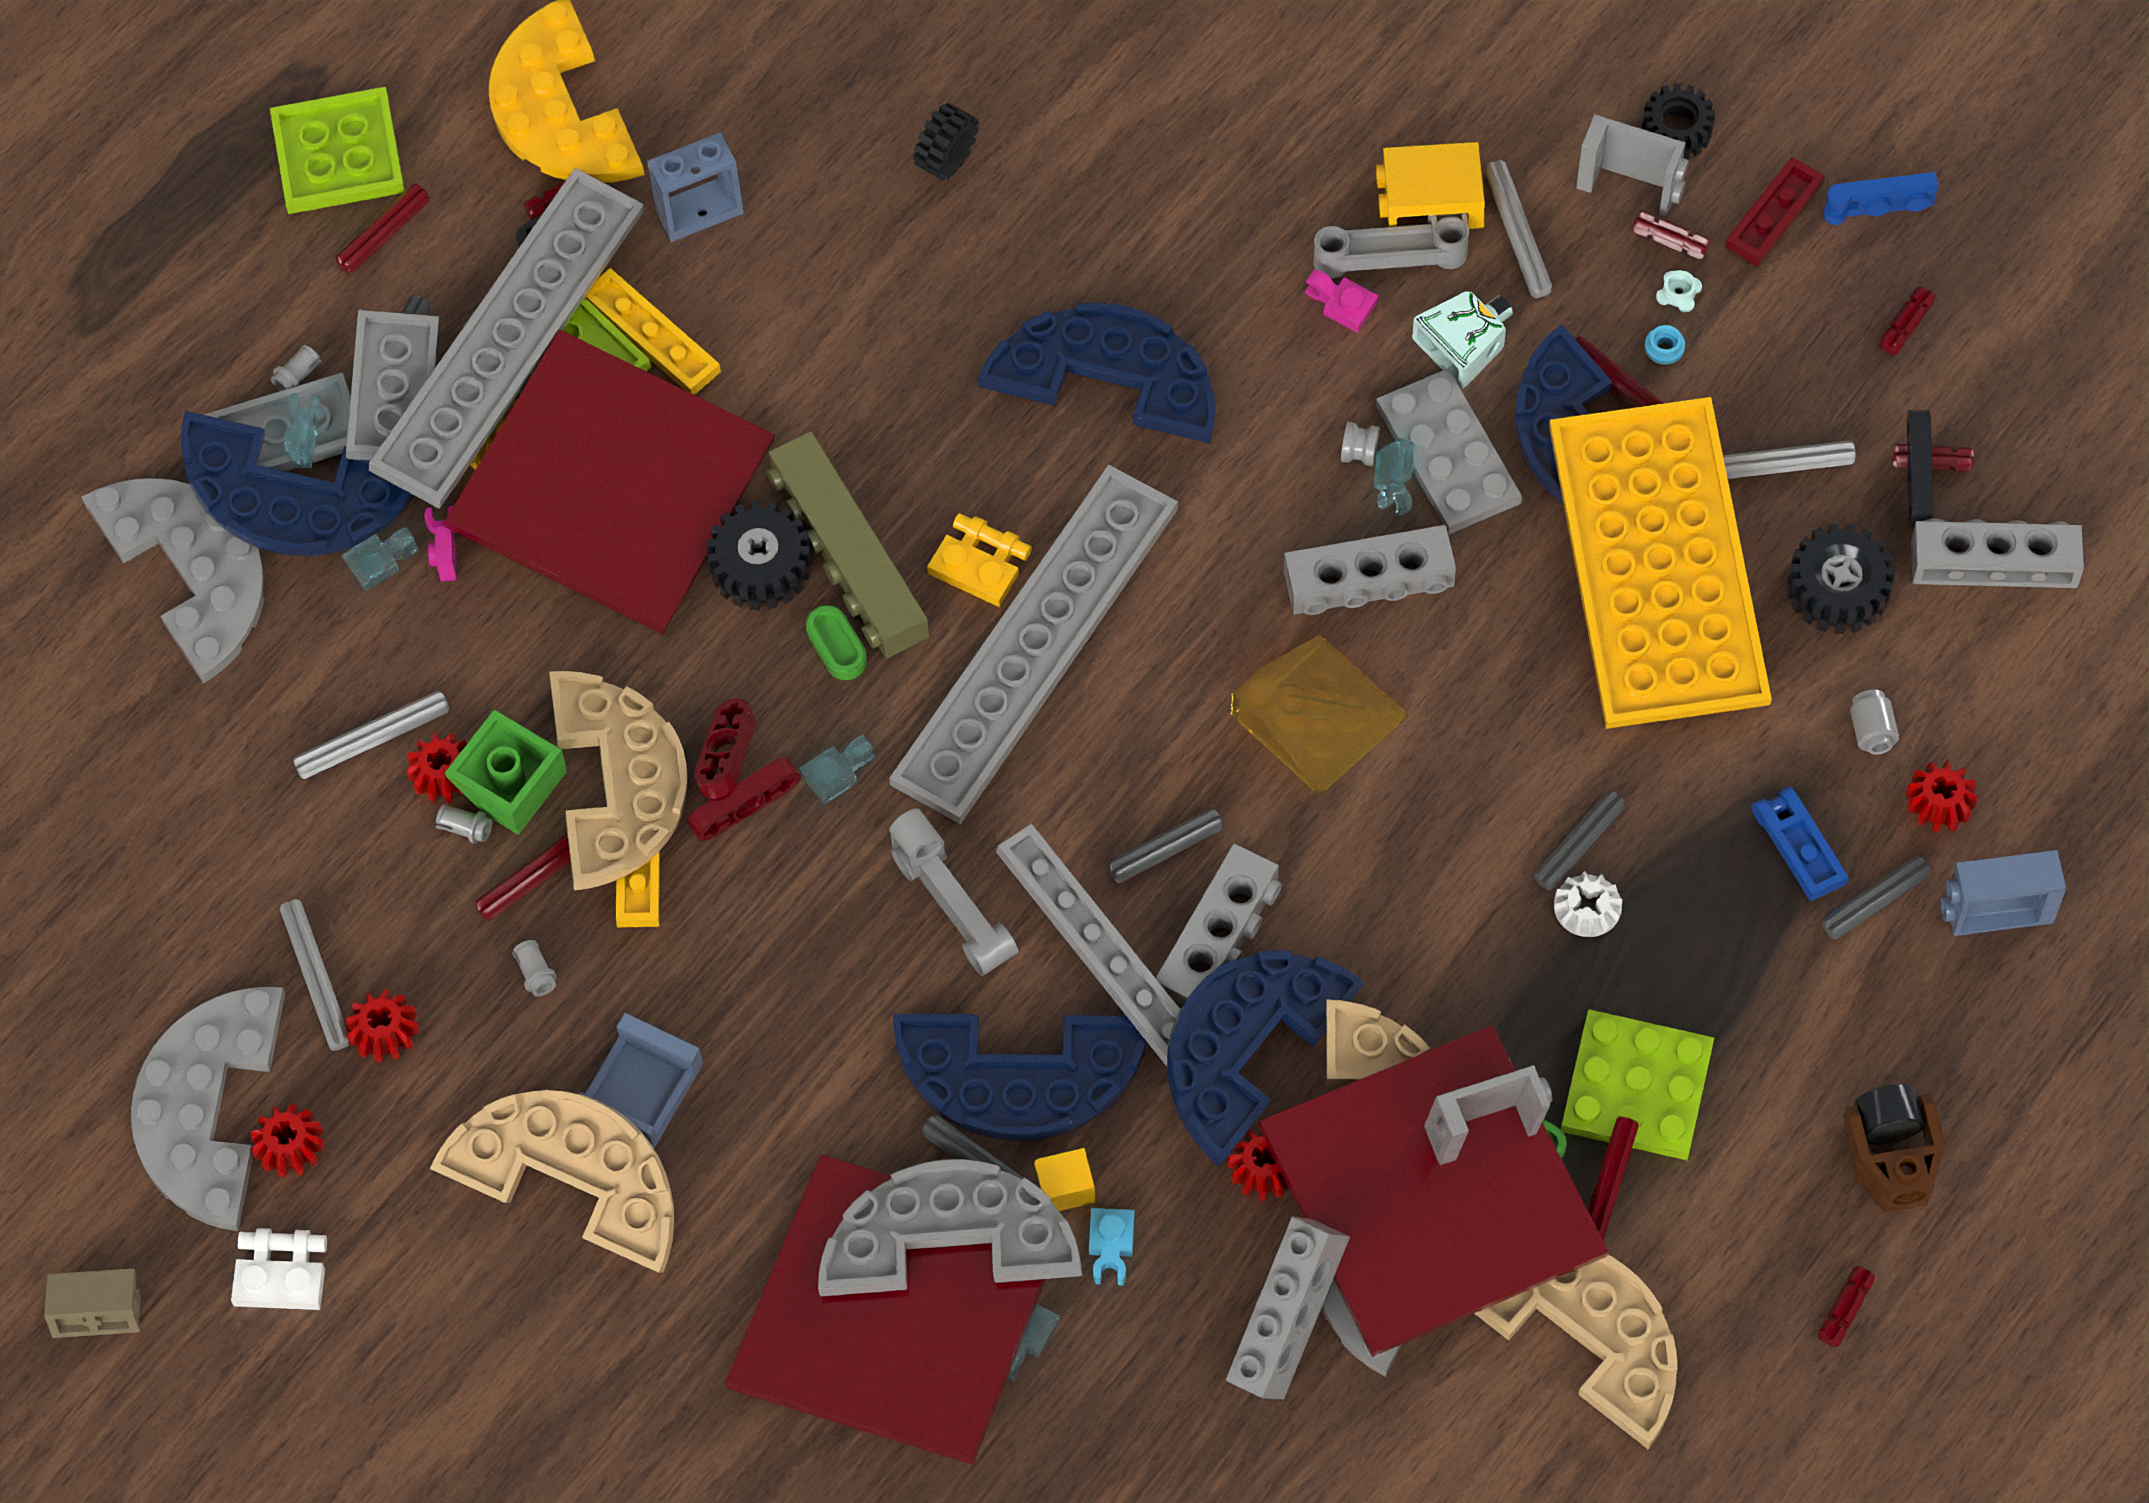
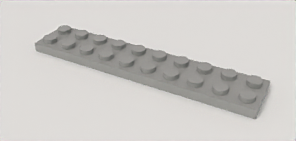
M574 168L371 459L369 471L440 509L535 371L559 329L563 330L643 213L644 204Z
M1108 465L890 776V786L961 825L1178 510V501Z

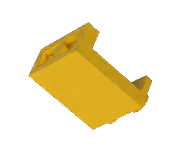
M1478 142L1383 148V164L1376 165L1377 188H1385V194H1379L1380 218L1388 219V227H1397V218L1468 213L1469 229L1484 228V192Z

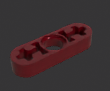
M735 698L727 700L715 710L694 772V778L700 792L706 798L718 799L724 797L734 789L756 725V719L751 707L744 699ZM734 744L731 749L725 752H716L722 746Z
M789 758L777 759L737 783L734 789L726 796L711 799L692 812L687 822L700 841L710 840L790 792L799 783L801 775Z

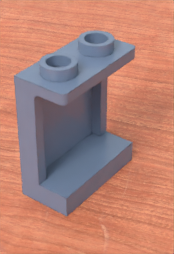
M624 1013L617 1025L619 1037L587 1092L585 1094L579 1092L578 1094L601 1101L628 1118L643 1133L652 1147L655 1148L702 1068V1056L700 1048Z

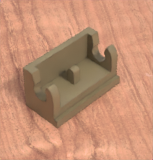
M135 1269L47 1274L44 1316L52 1338L140 1332V1289H136L137 1275Z

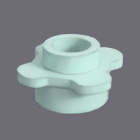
M1669 271L1664 275V286L1657 292L1656 299L1661 305L1670 304L1678 307L1682 312H1689L1694 308L1695 303L1693 299L1701 291L1702 284L1699 279L1694 278L1686 271ZM1682 290L1683 293L1677 294L1675 291Z

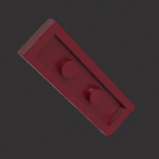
M1791 157L1727 237L1725 248L1759 267L1823 186L1825 176L1796 158Z

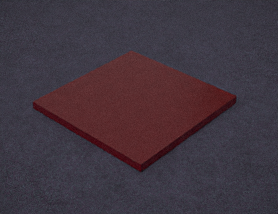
M559 329L446 518L445 527L664 634L708 557L707 541L712 539V527L714 524L722 527L720 517L727 512L730 516L732 515L734 507L738 505L771 447L775 434Z
M1493 1025L1259 1122L1258 1127L1303 1218L1316 1220L1350 1236L1333 1279L1372 1357L1607 1257L1609 1253L1545 1126L1542 1123L1537 1134L1528 1137L1516 1106L1466 1121L1469 1132L1457 1159L1442 1165L1439 1164L1424 1127L1436 1096L1516 1071Z
M820 1155L725 1381L727 1389L974 1465L1046 1279L995 1283L993 1277L992 1243L907 1249L908 1290L820 1296L818 1280L822 1255L828 1239L833 1237L836 1229L844 1219L843 1214L866 1190L871 1192L881 1184L891 1180V1175Z

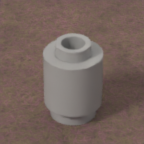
M1866 690L1858 693L1853 697V705L1850 708L1858 747L1874 755L1890 751L1899 740L1891 701L1880 690Z

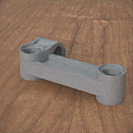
M1468 213L1428 215V224L1346 231L1337 226L1323 227L1314 237V268L1324 272L1330 278L1340 277L1346 271L1438 265L1444 269L1459 268L1467 260Z
M915 808L898 817L889 830L892 841L891 853L894 861L909 881H913L916 878L921 880L964 937L966 942L962 944V948L973 968L981 976H984L1017 955L1018 948L1008 930L998 921L993 925L989 924L943 863L947 859L944 850L945 842L921 810Z

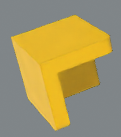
M1084 1148L1035 1160V1169L1040 1189L1051 1198L1053 1205L1058 1211L1095 1203V1187Z

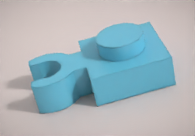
M1091 1208L1089 1255H1101L1093 1266L1095 1284H1101V1274L1107 1268L1117 1271L1118 1285L1125 1283L1126 1266L1120 1256L1133 1257L1135 1210Z

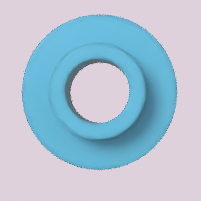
M1658 326L1646 337L1645 352L1656 363L1672 364L1677 362L1684 354L1685 340L1681 333L1672 326ZM1666 344L1670 346L1671 349H1661L1658 346Z

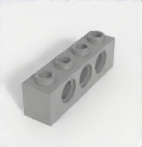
M1937 518L1916 521L1911 538L1912 584L2078 588L2084 570L2082 525H2069L2061 521L2049 524H2028L2020 520L2007 523H1986L1979 519L1966 522H1945ZM1948 547H1957L1963 553L1951 552ZM1998 548L2002 550L2004 554H1995L1991 552L1989 549ZM2031 549H2039L2046 555L2034 554Z
M1446 525L1284 553V575L1294 615L1301 613L1316 615L1329 608L1341 606L1356 608L1363 606L1369 601L1381 599L1396 601L1405 598L1409 594L1421 592L1436 594L1445 591L1449 587H1454L1456 565ZM1413 563L1419 566V568L1410 570L1402 565ZM1373 570L1379 574L1369 577L1362 574V572ZM1333 577L1339 581L1328 584L1323 582L1322 579Z
M1233 844L1155 978L1179 1008H1181L1191 992L1206 976L1223 964L1233 959L1238 960L1242 958L1243 952L1240 951L1242 944L1246 938L1252 940L1255 937L1262 922V917L1259 916L1265 904L1273 905L1281 890L1282 883L1278 881V864ZM1236 894H1243L1248 896L1250 900L1245 903H1235L1230 898ZM1217 928H1223L1228 930L1230 934L1226 937L1218 938L1210 932ZM1202 962L1208 964L1211 968L1205 972H1196L1190 967L1195 963Z
M1291 1218L1226 1381L1264 1399L1284 1400L1350 1236L1313 1219Z

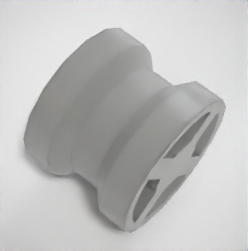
M1347 422L1341 451V462L1350 463L1352 460H1359L1365 466L1373 467L1380 427L1370 426L1364 429L1359 428L1356 423Z

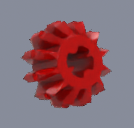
M433 731L431 736L432 742L427 744L418 739L416 744L418 752H408L407 760L410 766L407 768L406 774L408 780L414 783V791L419 796L427 793L428 800L434 803L440 795H444L445 801L451 803L452 793L464 794L446 777L445 772L468 742L465 740L457 742L455 735L451 732L444 740H440L438 734Z
M1949 760L1944 762L1942 769H1939L1932 761L1926 765L1925 772L1917 769L1912 775V783L1907 785L1905 791L1906 798L1910 799L1907 805L1908 813L1919 814L1917 818L1918 826L1928 821L1933 823L1932 829L1934 833L1940 830L1941 824H1945L1951 832L1957 829L1959 822L1966 824L1971 819V810L1976 808L1978 803V797L1974 794L1976 789L1975 780L1964 779L1966 776L1965 767L1957 771L1950 770L1951 764Z
M384 988L380 997L374 999L373 994L367 991L365 995L367 1003L353 1002L351 1008L355 1015L346 1017L345 1024L347 1029L351 1030L347 1035L350 1045L358 1046L359 1055L363 1058L373 1053L375 1061L380 1064L387 1053H390L391 1057L398 1061L400 1057L398 1049L402 1047L412 1050L413 1042L410 1037L419 1033L418 1023L414 1021L417 1017L416 1010L412 1005L406 1006V998L401 993L391 999L389 990Z
M290 1103L285 1113H281L280 1109L273 1105L271 1109L273 1117L269 1119L259 1115L257 1122L261 1129L251 1131V1140L256 1144L251 1149L255 1159L262 1160L261 1166L266 1172L276 1168L278 1175L285 1178L289 1169L294 1168L296 1174L302 1176L304 1172L302 1164L306 1162L316 1166L318 1159L314 1152L324 1150V1141L319 1137L323 1133L321 1123L313 1121L314 1116L308 1109L298 1113L295 1104ZM287 1137H294V1138H295L294 1140H291L290 1138H288L289 1144L281 1145V1143H280L281 1141L287 1143V1140H286Z
M1249 1129L1245 1133L1246 1142L1239 1141L1233 1148L1235 1154L1228 1157V1167L1234 1170L1231 1173V1181L1233 1185L1243 1184L1242 1194L1245 1197L1254 1190L1259 1191V1200L1262 1202L1266 1200L1268 1191H1272L1280 1199L1284 1195L1283 1186H1287L1263 1135L1257 1137ZM1267 1160H1269V1161L1272 1162V1165L1269 1164V1163H1266V1164H1264V1163H1265ZM1257 1163L1262 1164L1263 1167L1257 1166Z

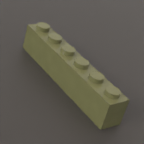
M812 431L769 451L770 468L766 470L771 485L776 492L783 490L788 499L785 501L787 509L792 511L793 520L799 517L807 530L812 552L814 554L821 552L826 563L823 566L829 580L833 585L838 583L841 585L846 593L843 595V600L848 611L853 617L859 615L865 624L862 630L871 648L879 647L885 659H888L929 638L927 617Z

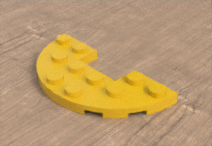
M557 0L541 8L521 23L501 47L491 70L489 81L490 106L502 139L521 160L527 159L529 162L539 166L542 173L555 178L567 180L574 168L603 183L619 182L645 175L641 160L618 108L580 121L560 73L595 61L593 51L571 1Z

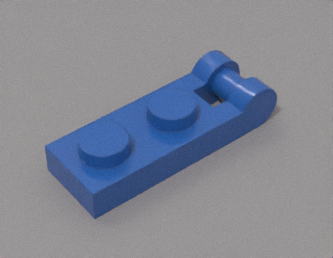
M1936 172L1832 185L1827 193L1823 217L1828 223L1839 225L1850 216L1866 214L1880 216L1891 211H1920L1927 207H1933L1939 186Z
M1791 786L1778 791L1775 798L1768 801L1763 798L1752 803V812L1757 822L1767 831L1810 902L1847 884L1848 875ZM1784 811L1790 815V817L1782 821L1777 816Z

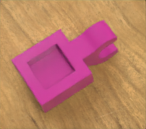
M1314 269L1306 280L1309 286L1305 290V294L1326 304L1323 315L1356 333L1359 332L1378 303L1379 295L1345 277L1337 286L1327 274Z
M448 506V515L451 512L453 506ZM426 508L424 517L427 528L431 533L435 534V542H428L430 567L437 566L440 581L457 580L454 531L445 527V520H434L432 508Z

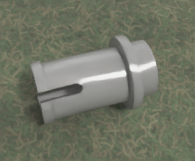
M302 345L299 351L282 367L277 366L273 370L272 384L278 391L299 386L316 367L321 365L322 361L318 359L319 355L309 346Z
M447 803L440 807L436 817L437 829L467 837L472 844H476L478 841L484 843L492 829V819L487 818L485 812L479 811L475 814L450 806Z
M527 940L518 944L513 949L512 955L517 960L526 979L524 982L525 989L528 992H532L534 996H543L550 993L556 987L555 980L557 975L553 969L548 968L538 943L535 940Z

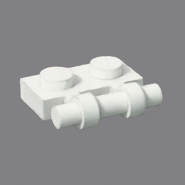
M257 1228L256 1232H239L238 1248L255 1250L254 1260L236 1259L231 1296L233 1306L320 1310L325 1267L323 1263L309 1262L310 1252H326V1235H311L309 1230H295L294 1234L272 1233L271 1229ZM271 1250L293 1251L292 1262L270 1261Z

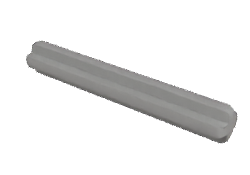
M1502 160L1490 162L1485 167V175L1529 292L1536 299L1548 296L1551 293L1552 284L1507 165Z
M1848 440L1723 455L1727 478L1732 479L1850 465L1855 462L1856 450L1854 443Z
M435 691L293 758L294 766L302 779H306L448 713V703L441 691Z
M299 899L284 902L280 906V912L329 1048L332 1051L347 1048L350 1046L347 1037L348 1030L302 902Z

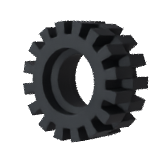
M1674 84L1673 91H1670L1668 85L1661 87L1660 94L1654 91L1651 94L1650 101H1646L1642 128L1646 131L1685 142L1683 158L1689 159L1690 151L1696 157L1701 154L1702 147L1707 148L1712 137L1715 110H1712L1713 103L1710 99L1705 101L1706 94L1701 90L1696 95L1693 94L1694 86L1688 85L1686 91L1681 90V84ZM1671 114H1681L1690 118L1693 121V126L1686 130H1675L1666 126L1663 119Z
M951 103L941 105L939 111L935 110L932 114V120H927L924 125L925 131L923 133L920 132L918 137L920 142L914 148V151H916L913 155L914 164L941 180H948L950 175L953 176L957 173V167L961 168L964 164L963 159L965 156H969L971 152L969 148L975 144L976 138L974 136L979 131L977 127L979 120Z

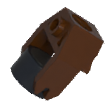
M1890 1085L1862 1094L1855 1099L1853 1106L1845 1107L1846 1113H1843L1845 1132L1856 1172V1179L1870 1190L1871 1197L1884 1212L1927 1206L1945 1145L1935 1102L1931 1094H1923L1918 1097L1917 1089L1910 1085ZM1921 1131L1925 1140L1923 1147L1874 1154L1868 1148V1144L1894 1143L1913 1137Z

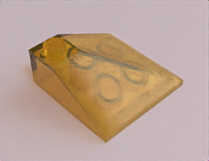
M1320 634L1261 667L1232 693V716L1319 796L1408 717V713Z

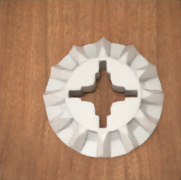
M1584 871L1580 876L1568 877L1565 883L1557 889L1554 910L1560 924L1569 932L1583 937H1595L1605 934L1616 925L1621 915L1622 899L1617 892L1616 884H1610L1602 874L1594 876L1588 875ZM1579 894L1585 895L1588 899L1600 896L1595 906L1597 913L1589 907L1577 910L1581 904V896Z

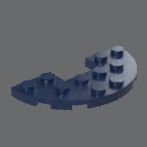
M1110 303L1076 304L1074 309L1052 313V310L1037 315L1024 322L1022 329L1013 334L1008 340L1005 341L1003 339L985 362L978 377V387L1056 406L1067 372L1141 390L1133 414V425L1211 444L1215 423V398L1207 375V368L1201 357L1191 344L1187 345L1173 332V327L1153 315L1128 306Z
M1561 324L1539 344L1529 359V364L1519 383L1515 420L1520 448L1531 471L1541 485L1553 497L1564 504L1549 429L1550 420L1589 414L1585 407L1612 388V381Z
M189 411L184 413L181 434L183 463L195 496L206 512L221 527L240 540L260 549L285 555L314 556L352 548L371 539L388 527L404 511L414 496L370 472V460L346 459V447L343 449L334 483L258 466L257 463L265 438L264 428Z
M1271 950L1260 951L1256 955L1238 960L1233 959L1223 964L1206 976L1191 992L1181 1006L1170 1033L1167 1050L1168 1081L1174 1104L1185 1128L1201 1150L1216 1165L1219 1166L1271 1102L1269 1097L1238 1072L1277 1023L1281 1020L1311 1046H1314L1326 1032L1327 999L1350 1002L1363 986L1364 981L1352 972L1324 958L1316 957L1311 959L1292 955V951Z
M893 1014L897 1052L902 1067L918 1094L935 1111L952 1123L968 1131L1002 1140L1024 1141L1054 1137L1070 1132L1095 1119L1111 1107L1132 1082L1140 1067L1147 1041L1127 1016L1064 1015L1063 1055L978 1054V1014Z

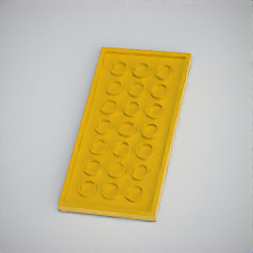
M1711 397L1550 420L1549 429L1606 729L1769 706L1772 698Z

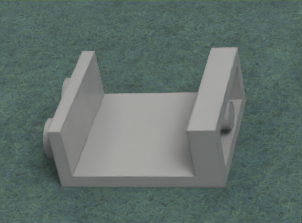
M1594 114L1581 147L1576 189L1592 193L1600 170L1603 168L1663 187L1659 215L1667 217L1672 202L1679 204L1686 181L1683 180L1687 172L1689 160L1683 158L1685 142Z
M1533 1065L1436 1096L1424 1127L1439 1164L1442 1165L1457 1159L1469 1132L1466 1121L1516 1106L1528 1137L1537 1134L1552 1102V1093L1547 1080L1544 1077L1539 1078Z

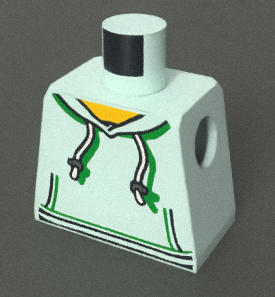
M1466 291L1416 316L1413 322L1412 339L1442 370L1449 368L1458 386L1463 389L1504 347L1506 329L1502 322L1512 316L1513 311L1507 300L1500 295L1484 305L1472 292Z

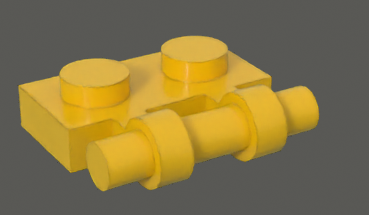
M959 513L954 520L953 528L965 533L963 539L960 541L946 535L927 566L928 574L1000 607L1019 576V568L1008 562L1012 556L1026 561L1030 556L1032 546L1020 541L1019 535L1010 531H1006L1004 534L987 526V521L977 516L970 518ZM980 540L998 548L994 556L976 548Z

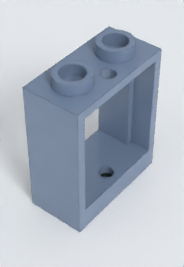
M721 132L647 161L656 213L671 242L744 214L736 161ZM696 170H700V172H699L698 174H693V173H692V172H694V171H696ZM718 174V179L669 198L670 192ZM701 211L707 212L705 216L698 215Z
M2058 850L1956 863L1951 879L1946 881V896L1941 897L1942 917L1944 922L1950 921L1953 936L2053 924L2066 891Z

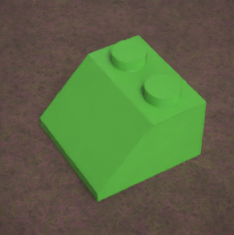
M493 710L446 770L445 775L482 812H485L486 816L519 835L565 776L567 768L560 748L498 711Z

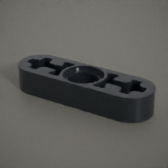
M1908 410L1907 486L1910 528L1915 527L1916 521H1925L1933 518L1930 410Z

